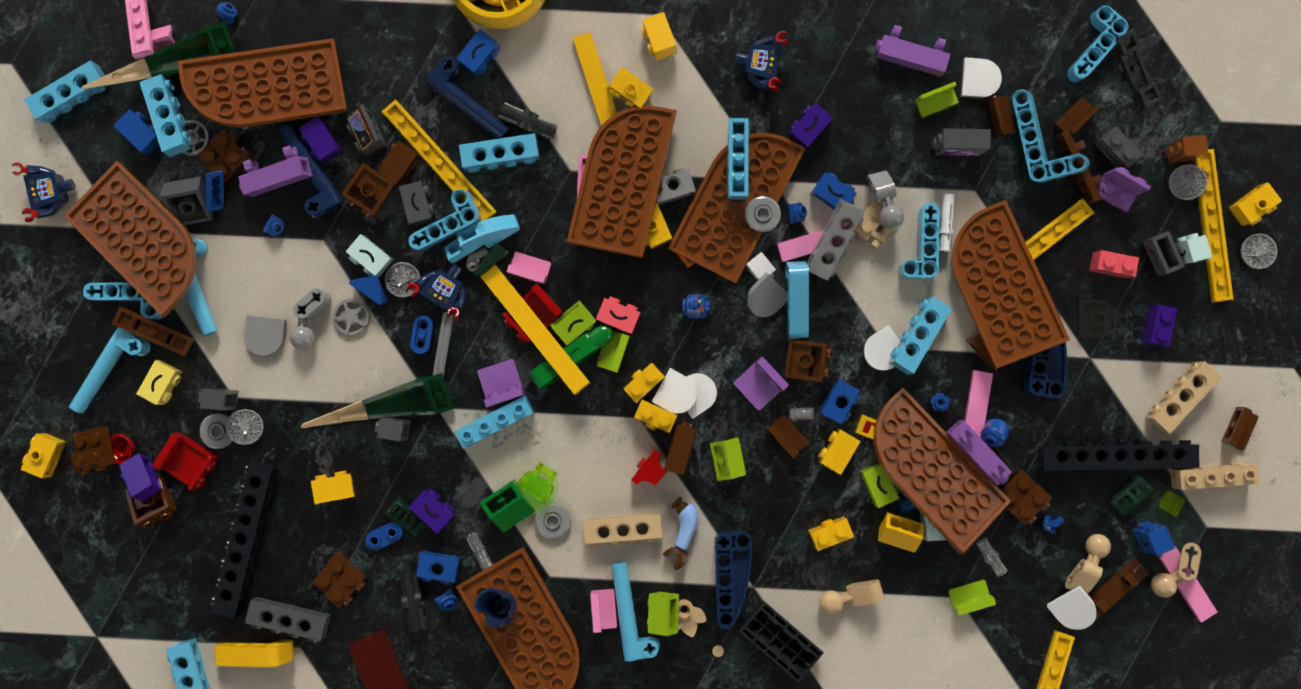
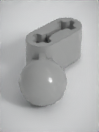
M887 171L867 175L868 187L876 202H882L883 209L879 215L881 224L887 229L900 227L904 221V213L901 208L894 205L893 198L897 196L890 175Z
M313 289L294 305L293 313L298 318V326L291 331L290 342L296 349L306 350L313 345L315 337L313 331L309 328L310 320L314 319L330 304L331 297L327 292Z

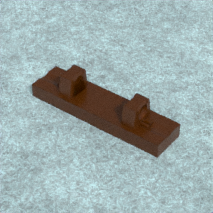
M1069 129L1055 136L1064 157L1080 154L1079 150L1086 147L1083 140L1077 143L1074 142ZM1078 158L1074 163L1075 168H1081L1084 165V160ZM1087 169L1082 173L1073 175L1088 205L1102 199L1096 187V184L1103 181L1100 174L1092 178Z
M121 306L112 322L113 325L183 356H187L195 340ZM170 334H172V339L167 342Z
M1133 558L1089 596L1096 606L1095 620L1149 574L1137 559Z

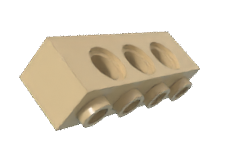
M1205 361L1193 362L1187 368L1188 372L1184 376H1180L1174 382L1175 386L1161 396L1162 400L1149 409V414L1145 418L1160 432L1171 434L1222 378ZM1194 378L1197 379V385H1196V386L1193 385V379H1194ZM1181 392L1185 395L1183 401L1180 399ZM1168 406H1170L1172 409L1170 415H1168L1167 413Z
M1239 463L1202 466L1200 468L1170 469L1172 488L1179 490L1259 484L1258 464Z
M661 513L587 518L583 520L585 544H590V547L601 546V543L609 542V545H619L620 541L636 544L640 543L639 540L647 539V542H657L659 538H662ZM645 524L648 530L646 533H639L637 526ZM619 526H627L629 532L626 535L619 534ZM601 527L608 528L609 535L601 536L599 529Z

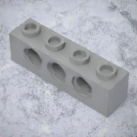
M684 168L674 170V174L662 175L659 188L660 193L656 201L658 205L695 194L696 190L689 169L684 170ZM676 181L679 187L671 190L668 187V183Z
M839 200L807 261L809 272L825 280H829L830 276H834L839 259H843L848 242H852L857 225H860L864 219V211L861 208L845 200ZM844 219H849L848 226L841 227V222ZM836 236H839V243L833 245L831 243L832 239ZM825 254H831L829 261L824 262L822 260Z

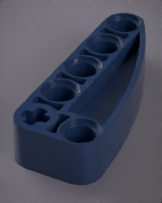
M1066 342L1047 349L1041 354L1037 353L1027 357L1023 389L1029 395L1046 398L1062 397L1065 394L1067 381ZM1036 363H1039L1041 366L1038 373L1034 370ZM1032 384L1037 385V389H1032ZM1052 385H1055L1057 388V392L1054 395L1050 390Z
M721 531L714 538L716 617L718 625L723 629H730L734 625L748 588L752 560V540L745 531ZM740 536L747 537L748 541L745 545L737 543ZM721 537H725L728 540L723 546L718 542V540H721ZM721 556L729 558V562L726 565L719 564L718 561ZM721 576H728L730 578L729 582L721 584L719 582ZM721 596H730V601L725 604L721 603ZM728 614L731 619L729 622L723 623L720 620L721 616Z

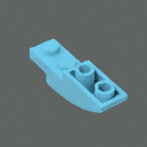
M512 214L493 217L457 232L458 239L444 247L448 260L453 264L481 246L485 245L489 249L520 230L516 216Z

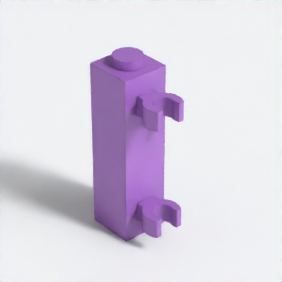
M894 25L890 36L884 35L881 40H877L874 51H877L876 58L939 77L946 72L950 54L942 52L946 43L945 39L938 38L934 49L898 39L902 27Z
M289 145L283 147V153L287 160L259 169L257 161H244L243 165L247 174L238 176L240 190L243 195L257 196L312 177L308 158L298 156L297 148H291Z
M958 420L946 432L995 485H1002L1009 479L1008 475L1012 471L964 420Z

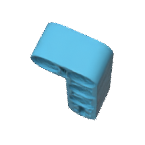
M1101 6L1091 15L1090 22L1100 34L1069 68L1067 76L1070 81L1077 83L1086 78L1116 45V38L1127 32V21L1109 6ZM1099 14H1102L1105 20H1102L1099 17ZM1114 26L1119 29V33L1114 30ZM1101 40L1106 42L1107 47L1101 44ZM1089 54L1093 55L1094 61L1089 59ZM1083 66L1084 69L1078 74L1079 68Z
M455 190L451 200L457 212L413 233L409 237V245L413 249L425 250L456 235L462 229L478 223L481 219V214L472 195L465 190ZM461 194H464L466 200L460 204L458 198ZM469 211L474 213V218L471 221L467 219ZM453 219H455L457 221V227L452 230L450 228V222ZM435 228L440 230V235L437 238L433 236ZM419 238H428L420 242L421 245L417 244Z
M934 203L924 205L918 212L917 260H908L899 266L898 272L902 278L930 279L938 273L940 211ZM929 209V212H932V215L929 216V214L925 213V211ZM926 227L932 230L931 237L925 234L924 230ZM925 246H929L932 249L931 256L925 254ZM906 265L912 267L913 272L911 275L905 272L904 268ZM925 265L931 267L932 272L930 275L924 272Z
M805 261L786 262L788 339H808V265Z
M129 282L88 283L83 289L85 298L89 300L141 301V314L143 317L155 320L163 318L157 311L154 315L151 314L152 306L138 292H136L135 296L132 295L133 287ZM114 288H117L116 296L113 295ZM102 290V293H95V291Z

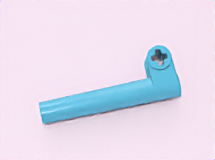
M192 238L195 245L196 258L204 255L207 251L206 242L201 239ZM194 274L192 283L185 296L204 337L214 334L218 330L196 274Z
M117 327L70 403L69 408L83 414L123 352L125 351L130 355L145 356L150 351V343L140 336Z
M627 562L613 563L612 571L624 660L635 661L655 657L660 648L659 640L652 636L638 637ZM648 643H651V646L654 647L653 651H650V648L647 647Z

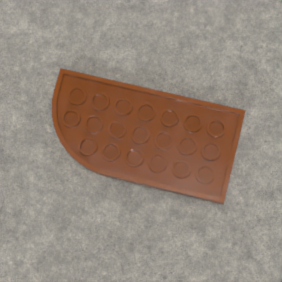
M334 38L177 61L181 85L189 102L204 117L224 126L251 127L348 112Z
M636 106L613 115L598 129L588 151L567 243L643 259L677 110L657 106H642L641 108Z
M755 133L748 135L747 200H727L728 145L725 146L712 162L668 250L736 284L762 232L753 230L747 224L745 219L747 205L751 200L760 196L770 197L778 203L806 148L776 134Z
M116 161L69 209L64 217L161 316L165 317L185 296L192 283L196 270L195 245L187 228L122 163Z
M1004 200L974 214L963 225L955 239L951 263L956 283L995 370L1068 342L1070 338L1007 201Z
M901 388L883 406L874 427V448L883 471L958 553H964L1011 501L904 388Z
M524 547L456 586L515 689L573 688L580 663L576 637ZM485 589H504L513 594L516 599L517 610L510 623L502 627L487 626L485 623L487 619L484 613L475 611L476 598Z

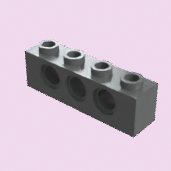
M256 597L250 601L245 623L251 624V627L255 629L267 628L272 633L279 634L284 632L293 638H300L301 636L307 638L310 642H319L326 637L331 615ZM266 612L272 614V621L266 618ZM285 616L291 619V625L285 623ZM303 621H307L310 624V629L304 628Z

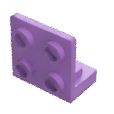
M1117 167L1104 173L1101 177L1103 181L1098 183L1096 187L1104 201L1123 212H1127L1136 196L1149 191L1151 186L1147 185L1144 179L1135 178L1130 175L1127 169Z
M760 357L733 382L757 410H761L781 390L783 391L789 386L763 357Z
M514 359L477 371L486 397L484 400L486 407L525 395Z

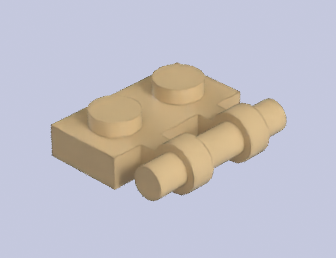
M873 200L866 208L862 223L857 225L854 231L863 241L871 237L874 241L870 245L874 249L882 245L886 241V236L894 231V229H887L885 227L880 233L875 231L881 224L879 215L883 209L882 204L876 202V200Z

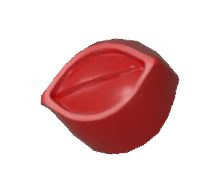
M121 433L115 434L110 438L115 463L122 464L135 456V444L129 437Z

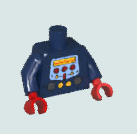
M779 31L777 35L754 42L753 45L749 46L748 54H736L735 64L746 66L744 75L757 88H772L775 92L780 90L775 86L777 83H782L776 77L781 45L778 44H788L789 41L783 39L785 35H789L785 31Z
M17 162L12 164L13 167L17 166L21 169L20 172L13 171V175L19 176L22 173H26V175H23L31 208H26L22 211L23 215H31V217L24 218L26 222H32L34 217L39 219L54 216L63 207V204L68 202L67 192L76 189L72 179L64 180L62 175L56 174L52 169L34 165L23 167L22 164Z
M452 264L448 273L440 269L437 271L433 270L420 277L416 282L408 284L406 292L410 289L414 290L411 297H416L418 290H420L419 293L448 310L447 318L450 315H455L454 321H458L459 313L466 304L464 283L457 280L462 269Z

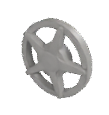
M187 120L185 125H198L194 130L185 129L191 138L189 143L192 152L185 151L182 153L188 156H196L209 145L210 134L204 124L196 120ZM201 127L205 132L206 139L200 138L198 134ZM199 142H205L202 148L196 151V145Z
M348 299L342 301L336 306L333 313V321L336 328L347 335L361 333L369 323V311L358 300ZM354 302L361 306L356 310H352L348 307L347 303ZM344 305L345 312L343 316L337 317L338 310ZM364 309L366 314L365 323L359 320V312ZM337 320H344L347 323L346 331L339 326ZM356 323L363 325L359 330L349 332L351 325Z

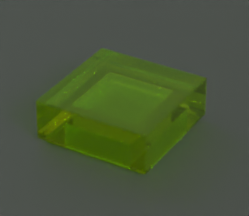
M1166 490L1158 507L1177 517L1186 500L1170 490Z

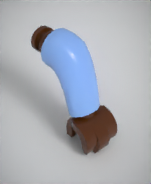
M681 497L671 505L673 509H677L676 512L679 514L677 518L680 521V528L675 541L676 546L667 549L662 554L664 557H668L672 552L678 555L679 559L674 564V570L684 567L688 560L686 550L696 530L699 517L696 507L692 503L689 505L686 502L683 503Z

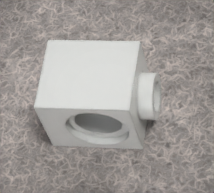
M762 252L745 265L757 281L766 272L773 278V272L776 270Z

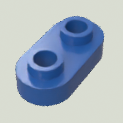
M419 316L413 323L410 346L418 354L428 352L431 347L434 323L427 316ZM423 322L427 323L426 329H422L421 324ZM420 341L424 342L423 348H420L418 346V343Z
M390 522L371 531L366 536V545L372 550H378L399 540L404 533L402 525L398 522ZM390 529L395 530L394 536L390 534ZM373 537L378 539L377 544L372 542Z

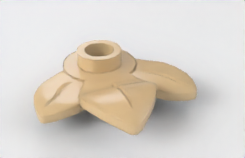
M683 599L679 601L678 630L681 628L685 634L694 637L697 631V623L706 622L705 613L702 609L693 607L690 601ZM682 606H686L688 610L686 612H682L680 608Z

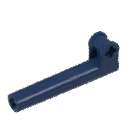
M450 56L443 57L428 74L425 83L497 139L505 138L510 129L452 82L459 73L460 66L454 58ZM447 64H450L453 66V68L450 70L446 66Z
M291 123L280 127L278 132L287 146L290 145L291 148L296 147L298 156L308 158L312 177L308 179L318 194L306 201L305 211L311 217L319 219L330 211L339 208L344 203L343 199L319 163L313 158ZM314 205L317 206V211H316V212L313 211V210H314V208H313Z

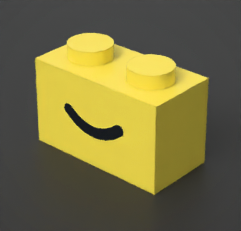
M155 360L136 394L155 405H164L170 400L172 396L171 391L174 386L179 384L181 380L180 375L183 371L163 360Z

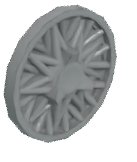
M1192 164L1176 168L1169 178V189L1174 196L1182 200H1193L1199 197L1207 186L1205 172L1200 167Z
M756 197L746 207V222L755 231H771L780 221V207L770 197Z
M1261 233L1252 234L1247 237L1241 244L1240 249L1241 258L1244 263L1254 269L1267 268L1272 265L1278 252L1274 240L1268 235Z
M396 263L388 269L385 275L386 287L391 294L397 297H409L414 290L410 289L406 292L408 284L414 283L420 278V273L410 263Z
M248 409L234 412L226 424L227 434L230 439L242 445L252 444L257 441L262 435L264 428L263 420L259 414Z
M216 413L209 415L203 420L200 426V437L204 444L210 448L220 449L227 447L233 442L226 430L229 416Z
M545 504L536 514V529L545 538H560L570 528V514L560 504Z

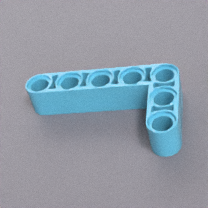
M1023 89L1016 91L1013 95V105L1030 178L1033 181L1042 183L1086 171L1089 168L1090 162L1086 156L1081 154H1074L1052 161L1047 160L1033 95ZM1026 94L1027 101L1024 104H1020V96ZM1026 113H1031V120L1024 123L1023 116ZM1034 131L1036 137L1033 141L1029 142L1027 135L1029 132ZM1035 150L1040 152V157L1037 160H1033L1031 157L1032 152ZM1078 158H1082L1084 165L1079 169L1075 168V161ZM1062 163L1064 170L1062 173L1057 174L1055 166ZM1042 168L1044 176L1038 179L1035 173L1038 169Z

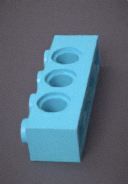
M88 61L24 100L36 120L49 123L54 121L56 116L61 113L71 111L72 107L78 103L86 102L90 96L103 92L105 87L109 85L88 89L81 88L86 80L88 84L105 76L99 65ZM70 90V95L66 97L67 92ZM54 100V104L50 107L51 101Z
M160 74L139 82L161 152L172 157L190 150L189 142H191V138L188 132L185 131V119L179 112L180 104L174 96L172 81Z
M729 118L727 200H747L749 118Z
M535 133L459 145L462 168L465 171L468 170V173L478 172L480 168L494 170L498 169L500 165L513 167L517 166V163L520 162L533 164L536 163V160L540 159ZM517 147L524 148L521 155L514 154V150ZM498 150L505 151L502 158L495 157ZM479 153L486 154L483 161H477Z
M933 296L922 300L918 307L920 309L918 314L914 315L909 322L910 327L908 331H904L901 335L899 346L895 347L890 353L891 359L888 363L907 375L915 373L952 308ZM926 314L931 317L930 323L925 319ZM917 330L921 332V339L916 337ZM907 346L912 349L911 356L906 353Z
M523 396L454 432L464 449L535 412L527 397Z
M196 638L167 648V660L171 663L172 678L176 681L178 689H210ZM182 658L187 660L188 666L182 663ZM187 677L193 680V685L188 683Z

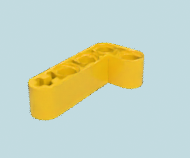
M279 640L273 643L215 644V665L240 667L280 666L294 660L293 640Z

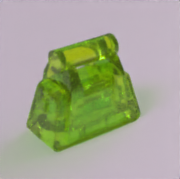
M539 462L534 471L530 470L522 475V478L517 481V485L543 503H548L554 485L551 483L555 480L558 473ZM539 471L550 477L548 481L537 475Z

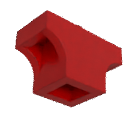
M654 449L647 459L643 457L636 466L639 469L631 478V481L636 485L642 481H647L656 486L667 472L659 463L661 453Z

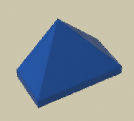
M223 171L206 173V211L223 209Z
M377 275L350 280V285L379 305H385L388 302Z

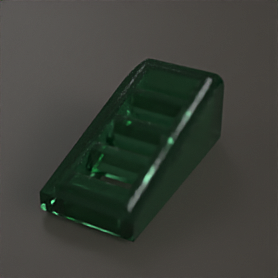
M498 243L495 244L476 268L474 274L477 277L482 276L494 265L508 257L510 253Z
M1134 475L1109 503L1122 516H1125L1146 498L1154 488L1141 476ZM1139 484L1143 489L1140 490L1136 485ZM1133 489L1137 495L1132 494L1130 490ZM1127 495L1132 500L1129 502L1124 496ZM1121 500L1127 506L1124 508L1118 501Z
M400 497L396 498L385 511L389 518L415 537L426 525ZM400 506L401 509L395 514V509ZM406 510L408 513L401 519L400 516ZM411 515L414 516L411 522L407 524L406 521L408 520V518ZM417 520H419L420 523L417 525L415 529H413L412 526Z

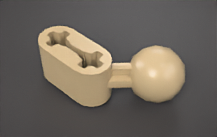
M1093 534L1087 539L1085 544L1089 554L1087 560L1082 559L1067 577L1065 588L1072 590L1080 585L1088 594L1101 578L1103 569L1098 566L1100 558H1104L1110 553L1111 543L1107 537L1100 534Z
M1193 542L1186 543L1182 549L1179 569L1172 574L1159 573L1153 577L1151 588L1157 596L1162 598L1171 597L1176 593L1179 583L1184 580H1192L1197 576L1201 557L1200 546ZM1190 546H1193L1195 551H1198V554H1194L1191 560V570L1194 573H1190V576L1185 575L1186 572L1182 571V568L1185 569L1189 562V553L1186 552V549H1190Z
M870 580L846 586L847 592L841 594L833 590L826 591L822 594L819 603L820 608L825 614L836 615L845 604L851 603V606L879 603L885 600L880 581Z

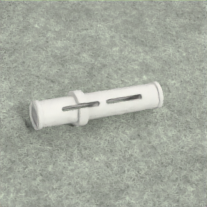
M942 194L939 252H951V237L954 233L952 230L954 194Z

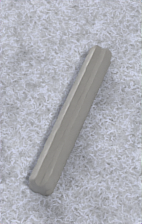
M444 312L442 316L433 375L442 373L443 377L454 315H450L447 318V312Z

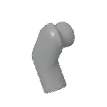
M486 246L469 254L466 262V268L469 271H476L480 259L489 255Z

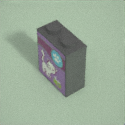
M944 128L932 139V149L935 150V155L981 156L990 149L991 129Z

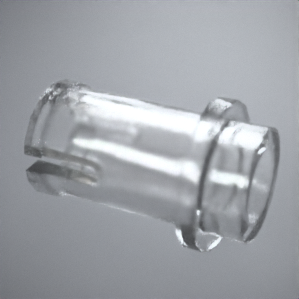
M793 407V409H789L790 420L794 422L805 419L813 420V407Z

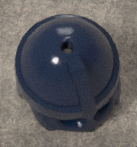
M485 589L476 598L475 611L484 613L487 619L485 622L487 626L502 627L510 623L516 614V599L507 590Z

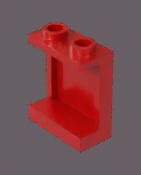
M536 283L531 288L532 290L523 297V300L544 326L548 328L564 312ZM509 312L502 314L505 317L503 321L510 329L514 327L518 331L516 335L523 343L525 341L528 343L532 342Z
M178 432L172 433L152 466L157 470H165L189 486L188 489L195 490L200 489L206 482L205 477L208 472L215 468L217 464L215 461L218 456Z

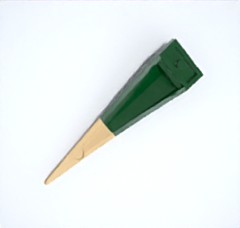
M223 22L206 27L152 55H148L85 84L81 88L88 89L148 79L160 74L163 76L178 74L177 61L236 53L226 24Z
M440 373L425 378H418L303 423L301 428L385 417L435 415L453 410L454 405L443 374Z

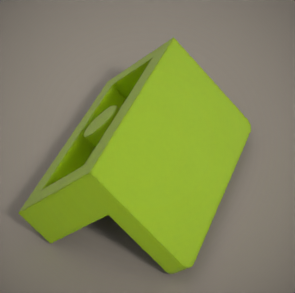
M953 82L920 95L915 100L921 117L924 118L957 105L959 102L953 89L956 83Z
M614 332L612 341L601 349L597 366L618 373L630 336Z
M739 438L710 443L717 481L730 480L746 475Z
M979 580L948 590L953 610L959 616L996 605L994 597L989 594L985 580Z

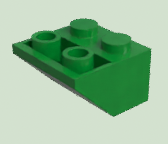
M515 479L480 502L489 518L503 533L536 511Z

